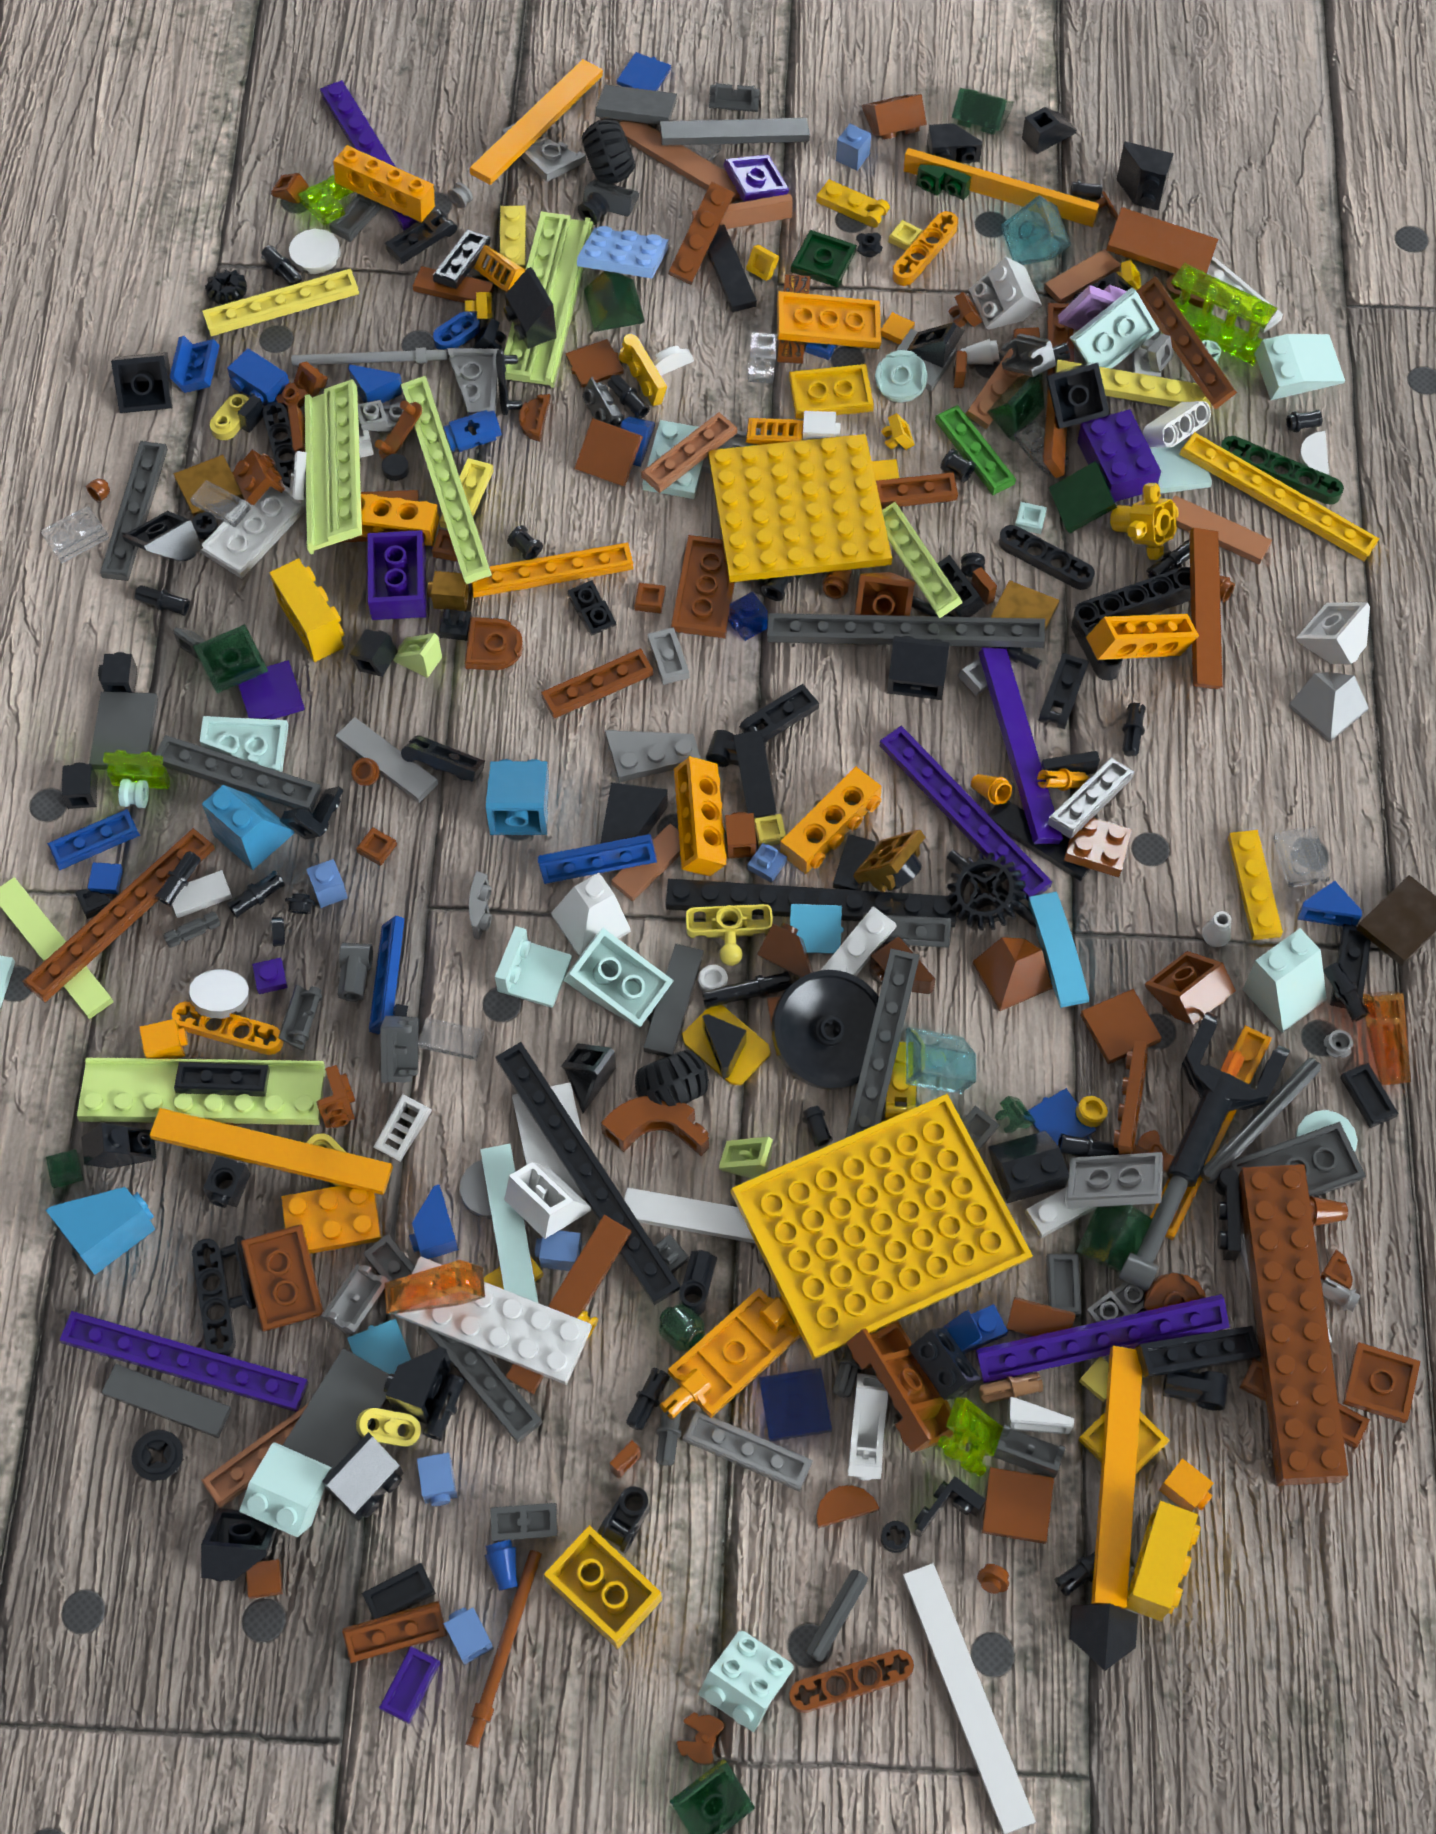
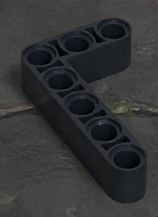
M1181 567L1077 604L1071 628L1095 674L1100 679L1106 681L1115 679L1119 675L1123 659L1097 660L1086 638L1087 635L1103 617L1151 615L1191 600L1190 568Z

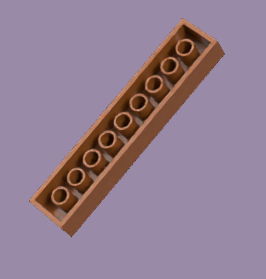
M1305 1164L1243 1167L1238 1175L1240 1208L1258 1346L1261 1352L1260 1361L1263 1368L1264 1391H1266V1407L1277 1486L1341 1483L1349 1475Z

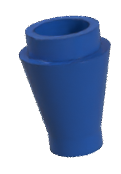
M511 1540L485 1546L487 1554L484 1556L496 1580L499 1591L517 1587L516 1547H512Z

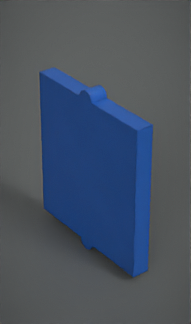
M635 52L616 83L622 87L657 91L672 68L670 64L656 60V57L651 58Z
M1067 1088L1050 1098L1044 1097L1040 1104L1025 1112L1038 1133L1046 1131L1057 1145L1060 1134L1086 1138L1096 1132L1095 1127H1088L1078 1120L1076 1116L1078 1104Z

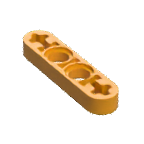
M949 211L940 212L893 266L892 277L896 284L901 286L912 284L955 235L958 218L954 213ZM929 237H935L939 240V242L931 244L928 243L926 239ZM915 253L923 254L925 258L921 260H916L912 257V255Z
M180 1002L172 1010V1019L176 1020L179 1028H185V1031L265 1055L276 1054L283 1047L284 1041L278 1038L280 1030L273 1025L230 1013V1017L221 1019L222 1024L220 1028L212 1031L206 1028V1023L212 1018L201 1016L195 1011V1007L191 1006L190 1002ZM190 1011L193 1018H186L185 1021H182L180 1015H186ZM239 1026H247L250 1030L246 1037L236 1038L233 1035L235 1029ZM270 1035H273L275 1042L270 1041L268 1045H265L262 1038L268 1039Z

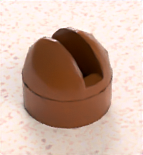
M97 478L86 485L87 492L99 503L107 498L110 493V487L104 479Z

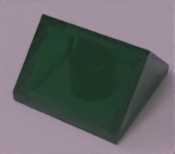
M603 271L584 288V295L594 332L645 323L633 279L620 273Z
M1042 373L1034 377L1028 375L1018 377L987 411L1007 437L1014 442L1045 408Z
M1132 1205L1097 1207L1076 1253L1120 1273L1129 1253L1137 1254L1152 1218Z
M722 1759L669 1801L670 1808L689 1834H723L755 1809V1806L725 1759Z

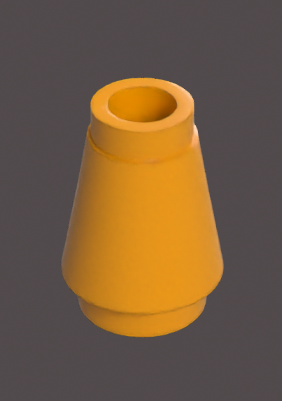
M977 774L971 780L972 789L994 805L1004 804L1011 797L1012 786L1006 778Z

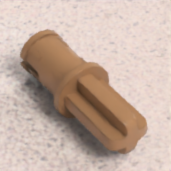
M1039 1372L1015 1378L1006 1376L1005 1380L981 1385L979 1387V1396L984 1404L1010 1399V1397L1017 1398L1032 1393L1043 1392L1042 1379L1037 1380L1041 1377Z

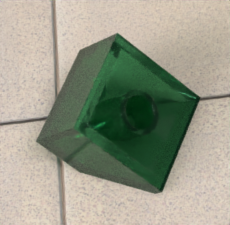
M960 88L952 118L958 119V125L971 128L972 124L981 126L980 131L994 135L995 131H1003L1014 101L969 88Z
M245 624L194 646L199 662L216 694L268 671Z

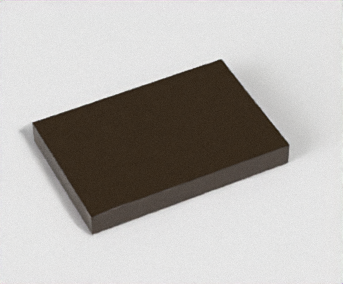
M1408 875L1358 924L1356 930L1402 966L1436 933V896Z

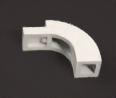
M857 1373L848 1476H855L860 1480L881 1479L888 1392L875 1375Z

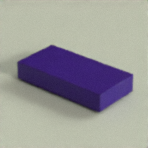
M410 1646L379 1709L410 1724L441 1664L440 1660Z

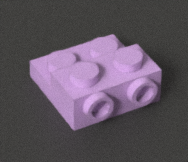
M1110 284L1104 290L1089 285L1058 315L1059 324L1080 330L1127 291Z

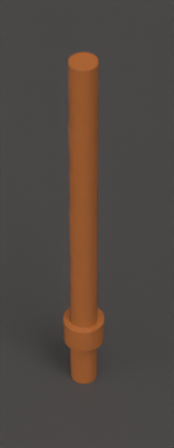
M529 1551L480 1702L475 1703L471 1715L474 1720L466 1741L467 1746L478 1749L486 1723L491 1722L494 1713L492 1705L542 1553L538 1551Z

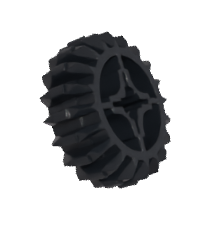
M990 852L987 860H984L982 853H978V861L973 862L971 857H967L968 866L965 867L963 864H958L957 868L961 873H951V878L956 883L947 885L948 890L953 892L947 898L949 902L956 901L951 906L953 912H959L957 917L960 921L967 919L968 927L972 928L978 921L979 930L983 931L986 923H989L991 930H995V922L1000 921L1002 926H1006L1005 917L1009 916L1011 919H1015L1016 915L1013 909L1022 910L1023 906L1017 900L1026 899L1025 892L1020 891L1026 887L1025 881L1019 880L1022 877L1021 871H1014L1015 863L1011 861L1006 864L1005 856L1001 855L995 861L994 853ZM983 872L997 873H993L992 875L986 878H982L977 875ZM1007 879L1010 889L1008 897L1004 902L999 895V891L1003 887L1002 883ZM970 882L975 889L970 896L971 900L966 904L964 902V891L966 885ZM979 885H980L983 889H984V888H985L986 890H990V889H991L994 898H993L990 894H989V895H988L987 893H983V894H982ZM986 905H992L996 908L986 912L976 910H980Z

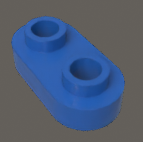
M469 311L461 312L436 328L433 333L435 347L438 350L458 348L475 337L480 331V321L477 319V315Z

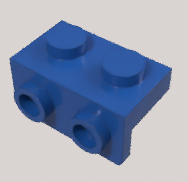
M185 336L179 337L170 379L184 393L210 387L220 345L214 339L192 344Z

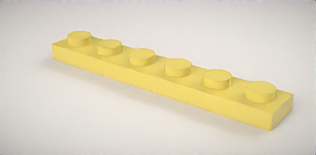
M350 268L206 309L202 312L210 336H215L358 295L359 290Z
M1057 360L1055 373L1082 364ZM1099 367L1106 396L1174 407L1181 402L1205 401L1210 406L1209 400L1197 383Z

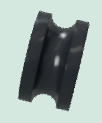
M208 512L199 513L192 520V525L198 538L206 540L218 528L216 518ZM205 523H209L205 529H201Z
M971 552L961 557V571L965 576L972 577L973 571L980 567L985 571V557L982 554Z
M900 1521L887 1523L881 1533L883 1547L891 1553H900L908 1547L911 1538L909 1528ZM896 1529L898 1534L903 1533L904 1538H901V1544L896 1545L894 1540L888 1541L887 1536H890V1530Z

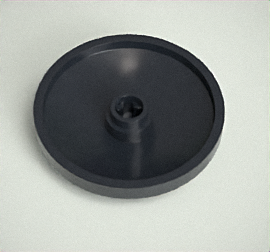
M838 970L812 972L790 985L777 1002L772 1017L774 1047L781 1062L789 1072L802 1082L821 1089H843L857 1084L879 999L877 993L860 978Z

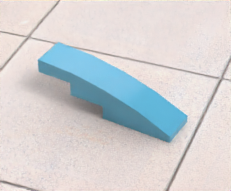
M1057 892L1029 897L1028 905L1036 924V935L1044 954L1051 984L1060 1008L1089 1002V995L1074 940Z

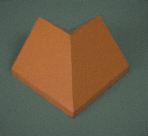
M891 572L860 574L855 615L910 616L915 581Z
M1001 937L973 960L975 969L999 1011H1003L1052 989L1042 950L1025 938Z

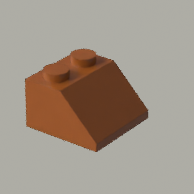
M907 94L862 105V110L873 135L881 136L882 140L896 137V132L905 130V134L919 132L920 126L927 125L922 94Z
M1186 951L1145 983L1146 989L1175 1019L1191 1025L1203 1020L1206 1012H1210L1216 1006L1223 1004L1236 991L1222 962Z

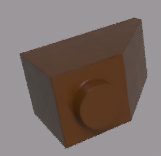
M784 922L781 927L773 923L757 955L801 978L812 973L813 969L804 940L796 935L798 929Z
M899 936L871 955L869 971L878 983H883L891 948L913 953ZM920 960L918 961L911 992L930 994L934 991L936 979Z

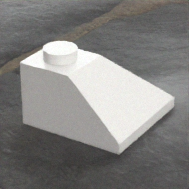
M1368 602L1326 603L1296 637V640L1330 664H1352L1367 646L1370 606Z
M600 873L574 886L551 912V916L579 957L602 928H605L618 939L631 932L615 894Z

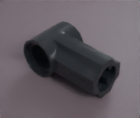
M726 730L714 731L706 760L717 763L718 767H727L730 764L739 766L734 734Z
M703 1250L691 1251L684 1281L679 1290L680 1310L689 1317L699 1316L706 1309L707 1297L717 1263V1257L710 1252ZM690 1294H696L701 1300L691 1303L685 1297Z
M1183 1371L1165 1374L1163 1396L1195 1402L1198 1407L1206 1410L1222 1411L1225 1409L1229 1377L1214 1371H1203L1201 1373Z

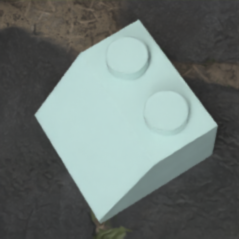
M274 1442L251 1478L239 1512L298 1537L312 1526L325 1489L322 1481L330 1473L332 1467Z

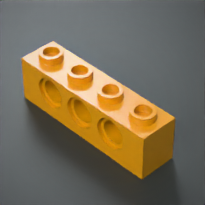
M348 145L333 160L335 183L419 222H422L435 207L434 184Z
M361 494V537H368V533L422 530L425 545L433 546L439 524L437 504L427 501L404 500L399 497L388 498L375 494Z
M1188 614L1103 617L1086 638L1097 660L1181 656L1199 635Z
M689 756L674 768L681 869L712 876L726 865L727 859L718 764Z
M855 766L780 841V853L787 856V860L805 875L812 868H818L823 863L825 855L831 849L835 850L841 845L848 831L856 830L863 821V816L868 811L873 812L877 809L882 801L880 798L882 786ZM848 801H854V802H856L857 804H856V805H849V804H847L846 802H848ZM828 820H837L839 823H837V824H831V823H829V822H827V821H828ZM816 838L820 840V842L812 843L808 840Z

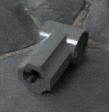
M342 942L339 954V965L341 968L337 993L339 998L350 1002H358V1000L364 999L367 972L371 970L373 962L372 944Z

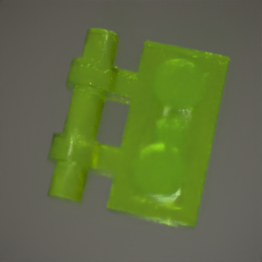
M126 750L104 753L103 760L104 763H108L107 774L113 786H120V782L124 778L130 779L132 782L146 780L149 788L169 789L170 777L166 767L163 766L162 755H152L151 752L144 751L141 754L127 753Z
M956 1397L946 1427L953 1431L952 1438L950 1439L944 1435L939 1439L938 1445L943 1449V1453L948 1458L958 1460L961 1467L968 1473L982 1476L987 1469L982 1463L984 1456H994L1003 1426L967 1398ZM967 1443L971 1445L969 1452L965 1450Z

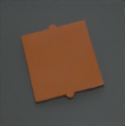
M608 339L566 353V358L571 366V373L576 375L582 388L587 386L590 377H593L594 381L598 383L610 379L612 375L624 374V369L618 360V353L614 352Z

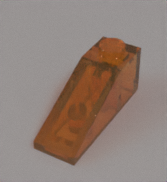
M1396 991L1363 994L1364 1005L1370 1012L1365 1017V1022L1381 1085L1411 1082L1404 994Z
M462 1260L385 1283L387 1314L457 1306L485 1298L483 1267Z

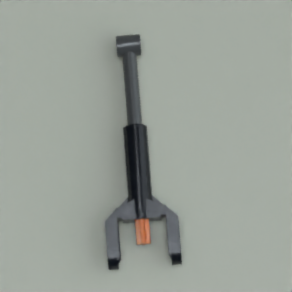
M1206 1012L1181 1065L1189 1084L1197 1091L1200 1100L1167 1170L1166 1175L1170 1181L1162 1196L1161 1203L1157 1207L1137 1254L1129 1253L1118 1277L1145 1291H1148L1158 1271L1159 1266L1153 1262L1187 1187L1195 1186L1227 1113L1232 1110H1247L1264 1105L1273 1091L1290 1052L1289 1049L1280 1045L1273 1050L1255 1089L1250 1088V1084L1237 1078L1245 1060V1057L1241 1056L1239 1051L1233 1052L1229 1050L1220 1070L1208 1064L1205 1066L1201 1065L1200 1062L1218 1025V1016Z

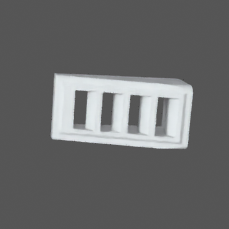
M402 1094L374 1148L401 1162L432 1109ZM407 1107L418 1113L416 1118L404 1113ZM400 1118L412 1123L410 1129L398 1123ZM396 1128L407 1134L406 1137L402 1139L392 1134L393 1129ZM389 1138L401 1146L397 1150L385 1144V1142Z
M1010 1397L1007 1405V1425L1013 1430L1069 1434L1074 1426V1418L1015 1397Z

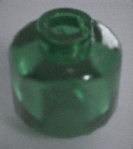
M683 1304L668 1307L660 1315L659 1335L677 1351L690 1350L705 1336L704 1320Z

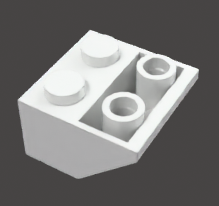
M1005 257L969 288L987 329L1024 321L1042 306L1025 266L1008 257Z
M531 1162L509 1175L504 1200L544 1239L591 1211L592 1207L547 1167Z

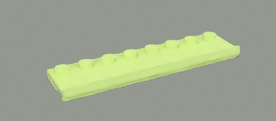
M541 211L526 269L533 268L553 303L556 338L528 349L523 340H518L514 330L515 325L512 322L504 355H517L518 363L505 364V378L507 380L550 385L551 388H554L584 267L577 266V256L594 229L591 218H585V221L571 219V215Z
M353 379L325 388L324 394L311 397L310 394L305 395V452H307L306 527L307 550L311 555L314 554V550L362 535L357 385Z
M153 1058L85 1059L86 1064L77 1111L79 1122L154 1123L159 1108L221 1123L320 1125L321 1114L316 1102L323 1099V1083L326 1075L323 1061ZM178 1063L268 1065L270 1072L266 1097L249 1096L247 1094L236 1096L176 1093L174 1085Z

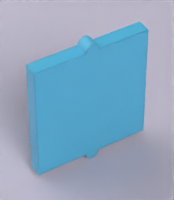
M791 904L790 926L798 929L796 935L804 940L807 953L834 954L840 947L841 933L844 931V928L841 927L842 906Z
M396 1318L375 1327L370 1325L368 1330L347 1338L353 1354L389 1375L390 1373L395 1374L398 1365L411 1360Z

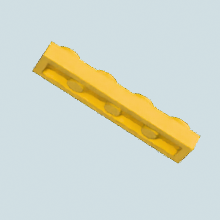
M1258 830L1229 833L1228 842L1252 940L1281 937L1283 933Z

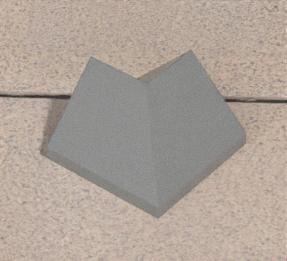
M1332 672L1314 673L1289 704V707L1329 743L1369 709L1355 676Z

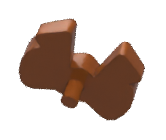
M1155 1130L1144 1133L1138 1140V1145L1135 1144L1133 1154L1162 1152L1163 1173L1167 1172L1174 1157L1164 1149L1160 1143V1134Z
M692 1713L683 1722L698 1731L695 1735L696 1742L677 1741L678 1749L683 1757L688 1755L691 1760L699 1765H712L714 1763L712 1749L714 1748L716 1736L725 1727L724 1723L715 1716L701 1715L699 1717L697 1713Z

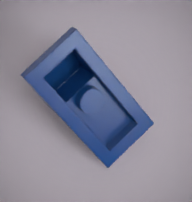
M994 1304L972 1314L969 1310H966L942 1327L948 1330L964 1354L1008 1334V1330Z

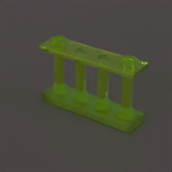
M1184 263L1171 284L1181 288L1180 297L1174 299L1180 311L1202 341H1214L1220 346L1221 350L1254 365L1257 361L1255 352L1263 340L1258 337L1260 327L1265 329L1276 313L1277 307ZM1191 293L1204 299L1202 309L1189 303ZM1214 305L1228 311L1225 321L1212 315ZM1237 316L1251 322L1248 332L1235 326Z

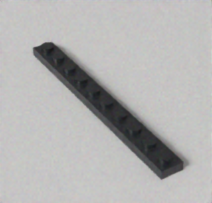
M668 879L667 910L687 911L693 907L766 904L772 908V916L790 917L791 904L842 906L841 920L860 922L863 919V913H868L874 906L883 914L951 918V927H955L956 911L953 912L951 906L956 901L949 902L947 896L882 893L878 891ZM755 909L752 911V915H763V910Z
M522 1042L497 1055L495 1058L500 1068L582 1195L592 1207L591 1209L599 1221L606 1215L632 1231L620 1253L653 1305L679 1291L680 1285Z

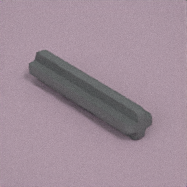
M855 1569L851 1570L806 1649L807 1655L812 1659L821 1662L825 1658L868 1582L865 1574Z

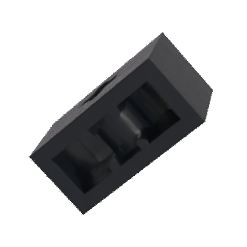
M950 555L937 563L963 602L953 609L959 617H971L985 607L980 595Z

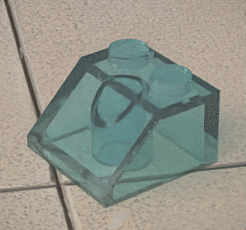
M1040 195L1001 225L1012 260L1021 265L1052 260L1071 245L1058 207Z
M913 1027L906 1029L907 1085L961 1094L976 1083V1053L963 1037Z

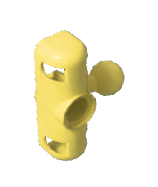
M766 904L693 907L686 911L687 935L694 939L695 936H706L707 938H721L725 940V945L721 948L719 955L721 961L729 966L738 964L743 956L742 949L736 944V939L759 933L767 935L773 924L772 908ZM762 909L764 919L752 920V911ZM704 912L706 922H694V913ZM725 921H733L736 924H734L733 926H726L723 923Z

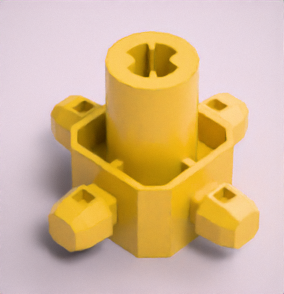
M1157 483L1145 484L1143 487V500L1132 506L1117 505V508L1112 510L1110 516V524L1115 532L1128 533V536L1131 537L1135 544L1147 545L1146 553L1150 560L1162 558L1164 554L1163 544L1174 538L1177 530L1176 518L1179 515L1178 507L1175 506L1171 499L1159 498L1161 494Z

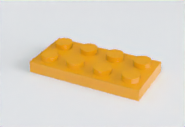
M778 291L777 339L879 349L881 346L880 301Z

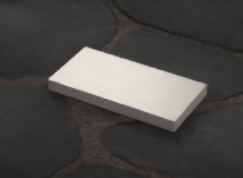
M284 485L285 490L283 493L270 486L254 506L244 499L202 543L203 549L200 550V553L242 579L306 511V498L304 497L302 503L292 502L290 488Z
M571 1082L551 1086L582 1134ZM512 1095L526 1165L534 1162L551 1169L582 1199H585L519 1095Z

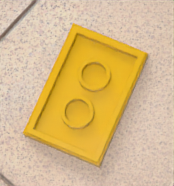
M866 364L789 372L795 419H804V411L836 412V415L873 412L874 410Z

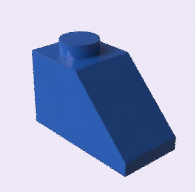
M439 1184L432 1188L412 1222L414 1233L409 1235L414 1253L420 1251L421 1257L426 1259L458 1251Z

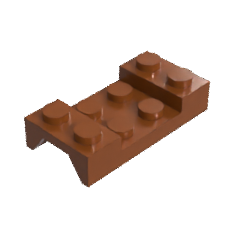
M899 1321L893 1322L872 1334H869L866 1328L861 1329L846 1342L852 1352L853 1359L862 1370L874 1368L878 1380L884 1385L892 1398L894 1407L901 1413L903 1419L895 1424L901 1434L903 1443L909 1448L911 1453L946 1443L964 1429L947 1400H943L908 1349L912 1343Z

